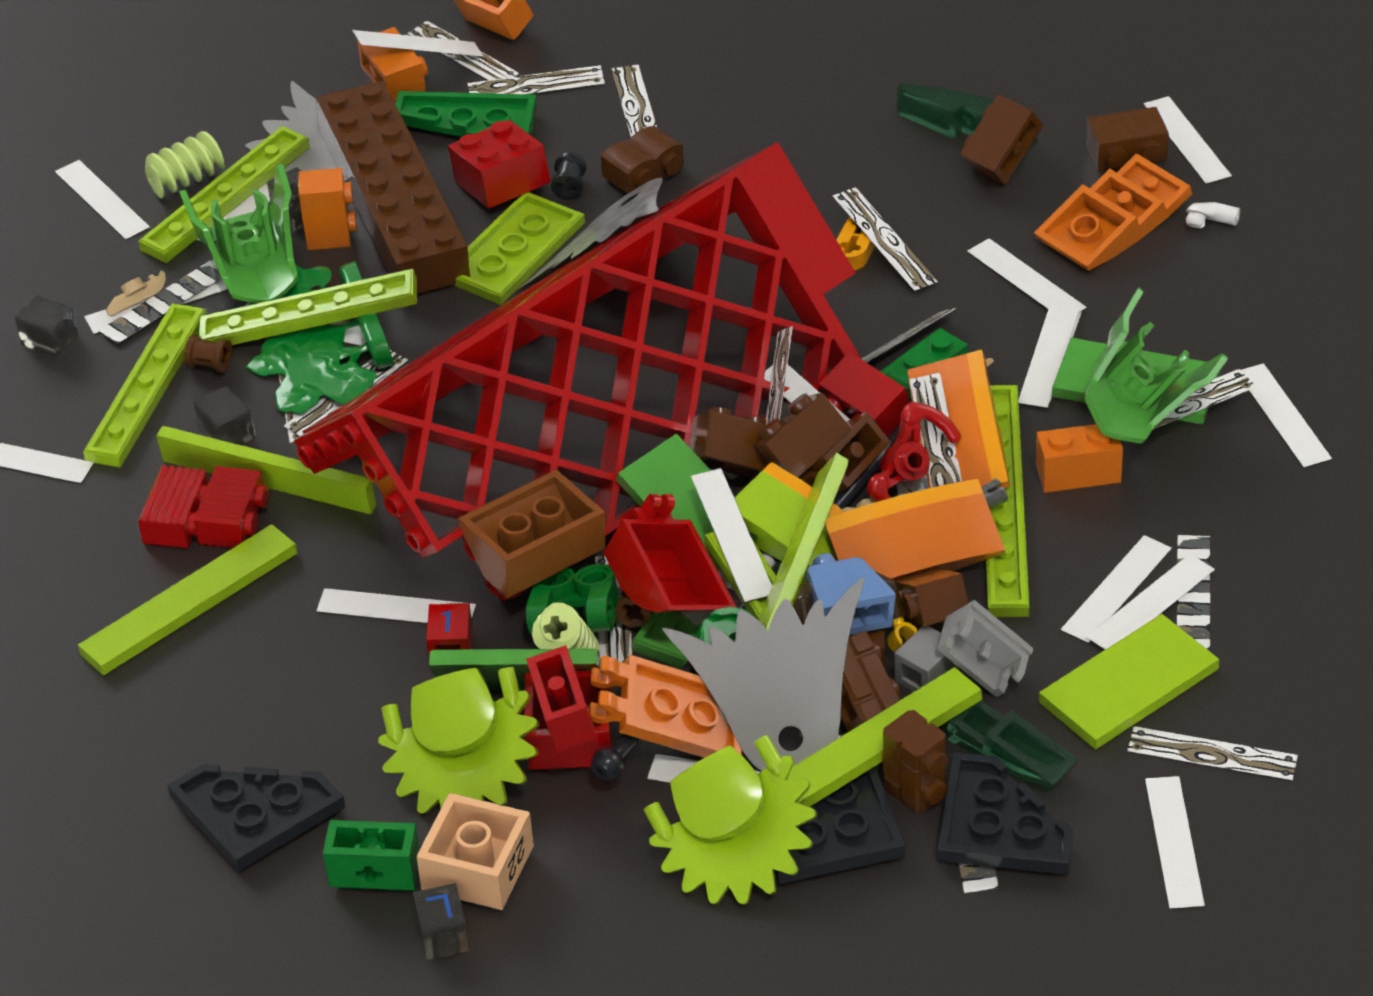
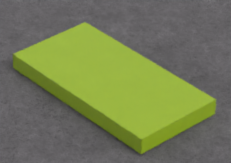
M529 192L522 194L468 246L470 277L466 275L458 276L455 279L456 284L454 286L502 305L585 223L584 214Z
M1160 614L1040 691L1039 703L1096 750L1218 670L1219 658L1166 616Z

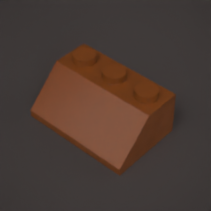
M557 469L458 518V525L483 577L506 598L605 549V511Z

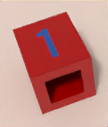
M470 603L429 604L426 636L429 657L432 650L472 649L473 626Z

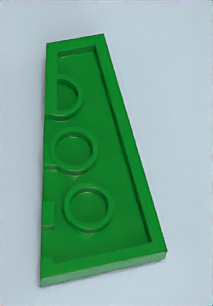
M398 91L395 105L405 125L409 127L463 137L467 134H476L488 129L498 121L511 120L531 135L537 109V98L533 94Z

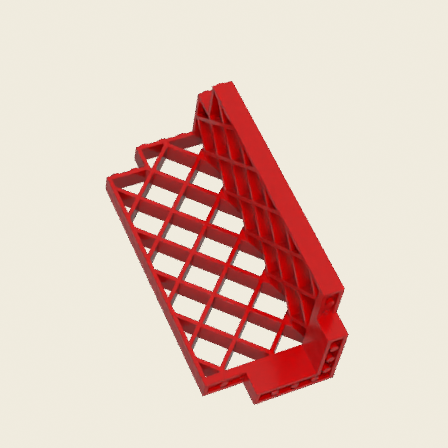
M776 142L709 177L678 198L659 207V211L640 217L605 241L586 251L303 430V435L293 441L298 448L297 455L302 464L311 469L313 474H316L358 454L362 461L364 474L371 482L376 483L384 496L385 508L393 517L398 519L405 530V539L412 550L419 553L421 558L440 551L461 537L464 541L463 548L472 561L476 562L459 525H456L437 538L420 510L458 520L459 517L485 505L493 459L534 470L533 481L557 469L568 480L596 487L594 503L605 511L606 536L618 528L622 519L632 518L631 511L634 507H640L634 501L616 513L618 495L631 497L616 481L617 474L623 470L629 428L669 439L677 433L689 446L692 421L696 415L701 381L738 392L734 416L740 418L747 416L758 417L761 399L769 400L771 382L764 380L770 336L777 337L779 331L793 326L791 342L806 346L802 377L817 391L821 389L819 383L849 352L861 359L824 297L825 293L856 272L780 144ZM734 212L737 213L753 242L725 234L728 215ZM685 243L699 247L692 291L654 279L657 259ZM721 254L758 265L751 309L714 298ZM778 285H780L802 324L774 316ZM615 288L629 292L622 337L582 326L584 309L587 304ZM651 299L689 310L682 355L643 344ZM711 317L748 328L741 373L704 362ZM541 335L557 339L549 385L508 374L512 352ZM578 345L618 357L611 403L571 392ZM640 363L679 375L671 421L633 410ZM468 382L483 386L475 435L432 423L434 405L437 400ZM784 386V392L790 389L789 387ZM504 392L546 404L538 452L496 441ZM784 396L780 416L789 411L788 406L791 404ZM567 411L607 422L600 470L559 458ZM767 411L759 417L766 420ZM392 431L407 435L400 476L377 441ZM428 441L471 453L463 502L419 491ZM484 577L486 587L494 596L499 598L500 602L517 597L530 588L528 587L506 598Z

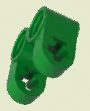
M592 564L581 568L576 574H574L571 568L567 567L534 584L526 607V620L530 635H532L533 624L537 617L552 603H564L571 606L578 614L581 612L587 618V624L591 632L612 631L617 619L615 608L619 601V594L615 575L611 567L606 564Z

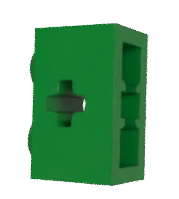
M330 820L323 850L329 887L415 891L418 875L416 856L420 851L416 823Z

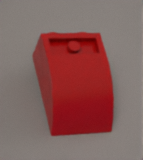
M649 494L641 507H634L631 511L633 519H622L603 553L621 589L632 602L644 610L653 612H714L716 609L725 607L737 608L692 521L673 519L671 512L675 507V498L672 494H663L661 497L659 494Z

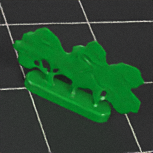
M355 261L340 266L339 274L343 284L362 280ZM295 265L298 281L281 298L311 292V288L314 286L324 289L331 280L332 272L330 268L317 266L303 269ZM374 313L356 317V319L340 325L329 323L269 337L260 348L262 353L255 356L245 368L263 377L279 373L285 375L280 386L274 392L277 409L285 413L291 411L296 414H303L318 402L320 396L325 395L338 403L346 404L373 385L374 380L377 378L375 372L360 367L356 362L361 353L369 351L373 363L378 370H383L395 364L378 317ZM359 325L366 344L359 347H344L342 343L346 329ZM350 356V361L345 364H339L341 359Z

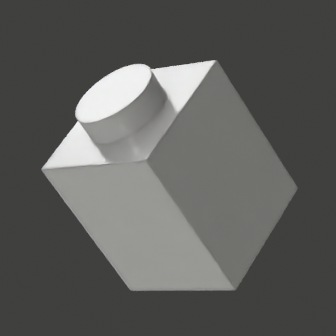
M922 626L895 652V681L915 692L952 668L958 669L956 664L937 650L941 637L940 632L929 626Z

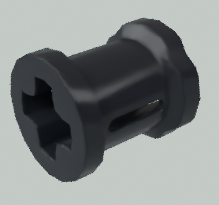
M573 152L562 153L555 160L554 168L556 175L553 176L550 186L551 191L558 198L571 200L582 192L583 183L581 177L584 176L587 167L584 158L579 154ZM571 162L572 169L571 172H568V165ZM566 180H569V187L566 190L565 183Z

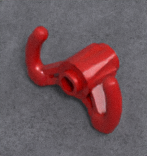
M917 402L908 403L903 408L898 437L893 446L885 450V454L881 458V472L874 474L868 481L867 493L874 502L891 498L888 494V489L895 484L921 479L929 471L930 457L928 451L920 444V421L922 419L933 423L941 430L950 443L956 444L961 440L959 430L940 410Z

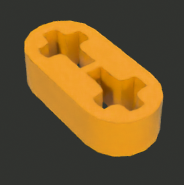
M849 217L836 240L853 269L859 270L867 263L875 245L854 220Z

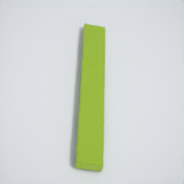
M990 385L994 396L997 420L1003 437L1010 487L1005 488L1008 501L990 509L1006 553L986 559L988 611L995 617H1029L1018 385Z

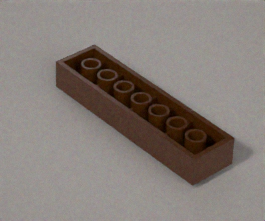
M384 81L366 83L359 87L332 91L329 94L317 96L316 103L320 132L337 167L343 169L344 182H351L353 201L388 274L413 269L417 277V294L456 284L455 279L461 275L470 277L468 246Z

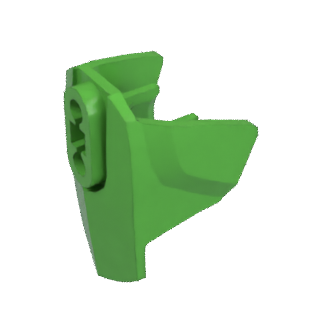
M283 163L275 166L273 201L270 207L267 197L259 192L257 188L253 190L256 205L254 212L224 219L221 217L217 199L213 200L211 214L214 224L211 227L200 221L186 189L179 191L195 234L208 248L215 267L232 298L258 304L280 299L298 281V273L293 257L289 216L292 193Z
M1138 287L1128 305L1109 330L1107 346L1097 361L1084 398L1093 419L1104 436L1134 443L1144 442L1153 428L1193 392L1210 384L1228 360V357L1221 353L1187 375L1181 376L1189 367L1188 351L1184 350L1171 365L1159 366L1141 352V349L1144 347L1143 339L1154 327L1151 322L1142 326L1128 342L1124 341L1129 333V317L1144 293L1140 287Z

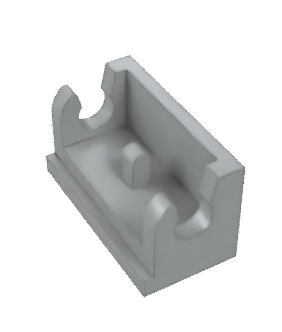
M973 600L946 616L937 650L991 694L998 697L1005 693L1008 679L1011 675L1016 682H1020L1024 676L1028 658L1033 652V647L978 602Z

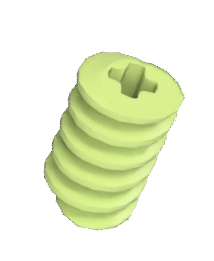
M205 131L199 132L196 138L191 136L186 138L183 144L180 142L174 143L171 149L162 148L159 150L158 155L151 153L146 156L145 161L147 179L153 191L160 199L165 196L163 188L165 185L172 193L177 192V180L186 188L190 185L188 175L191 174L195 181L200 182L202 180V169L211 177L215 174L213 164H216L222 170L225 167L217 142Z
M552 603L544 609L533 624L532 637L539 649H556L567 645L568 649H596L599 652L598 639L579 614L567 604Z

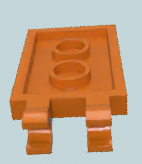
M630 654L623 663L613 657L602 656L600 658V669L592 668L591 685L604 689L621 687V697L616 696L612 692L600 691L598 693V704L593 702L589 704V712L593 722L608 723L617 721L619 722V733L703 758L729 745L742 755V749L723 712L699 675Z

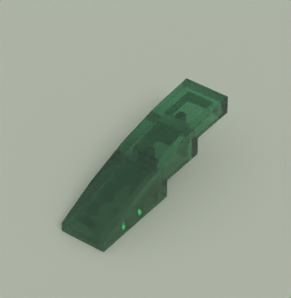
M900 83L897 86L898 115L954 140L961 133L973 134L982 120L985 109L994 101L993 99L976 94L935 86ZM1038 135L1028 149L1029 151L1038 143Z
M982 700L938 727L946 733L947 740L967 752L996 756L1007 766L1008 773L1052 789L1078 762L1075 756L1012 710L1005 716H1002Z

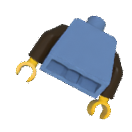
M829 553L817 556L813 560L812 566L807 569L806 582L800 584L793 604L802 625L805 624L806 617L817 600H822L824 614L827 616L844 593L861 578H865L849 635L861 633L865 630L867 632L888 628L893 625L894 629L888 635L887 643L890 649L896 652L903 645L900 635L907 642L917 632L914 625L904 621L903 616L907 614L894 580L874 571L862 558L855 557L836 561Z

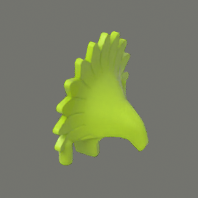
M514 667L498 670L503 698L497 701L493 700L485 679L477 668L445 674L412 687L411 728L403 729L397 704L381 707L386 734L381 735L378 738V742L382 746L397 751L384 763L382 770L387 774H403L396 789L397 796L406 798L419 792L417 811L420 814H428L438 803H440L442 808L449 793L484 801L485 797H487L494 803L504 806L507 803L504 782L520 785L526 783L527 777L517 761L536 757L538 750L522 738L537 729L540 723L534 717L520 715L530 701L531 694L527 691L519 690Z
M765 735L754 742L756 749L767 766L759 774L740 753L729 745L698 761L670 781L672 795L681 821L671 825L659 802H654L644 808L643 811L656 833L650 837V845L671 849L662 863V871L664 873H673L685 869L682 882L683 892L692 893L706 883L710 903L718 904L730 888L737 901L742 905H746L750 900L753 882L766 893L772 895L776 892L774 870L789 875H796L798 873V866L789 850H803L812 847V840L797 827L815 819L817 812L813 808L796 803L811 787L810 782L805 779L787 780L794 765V758L790 755L781 757L769 735Z

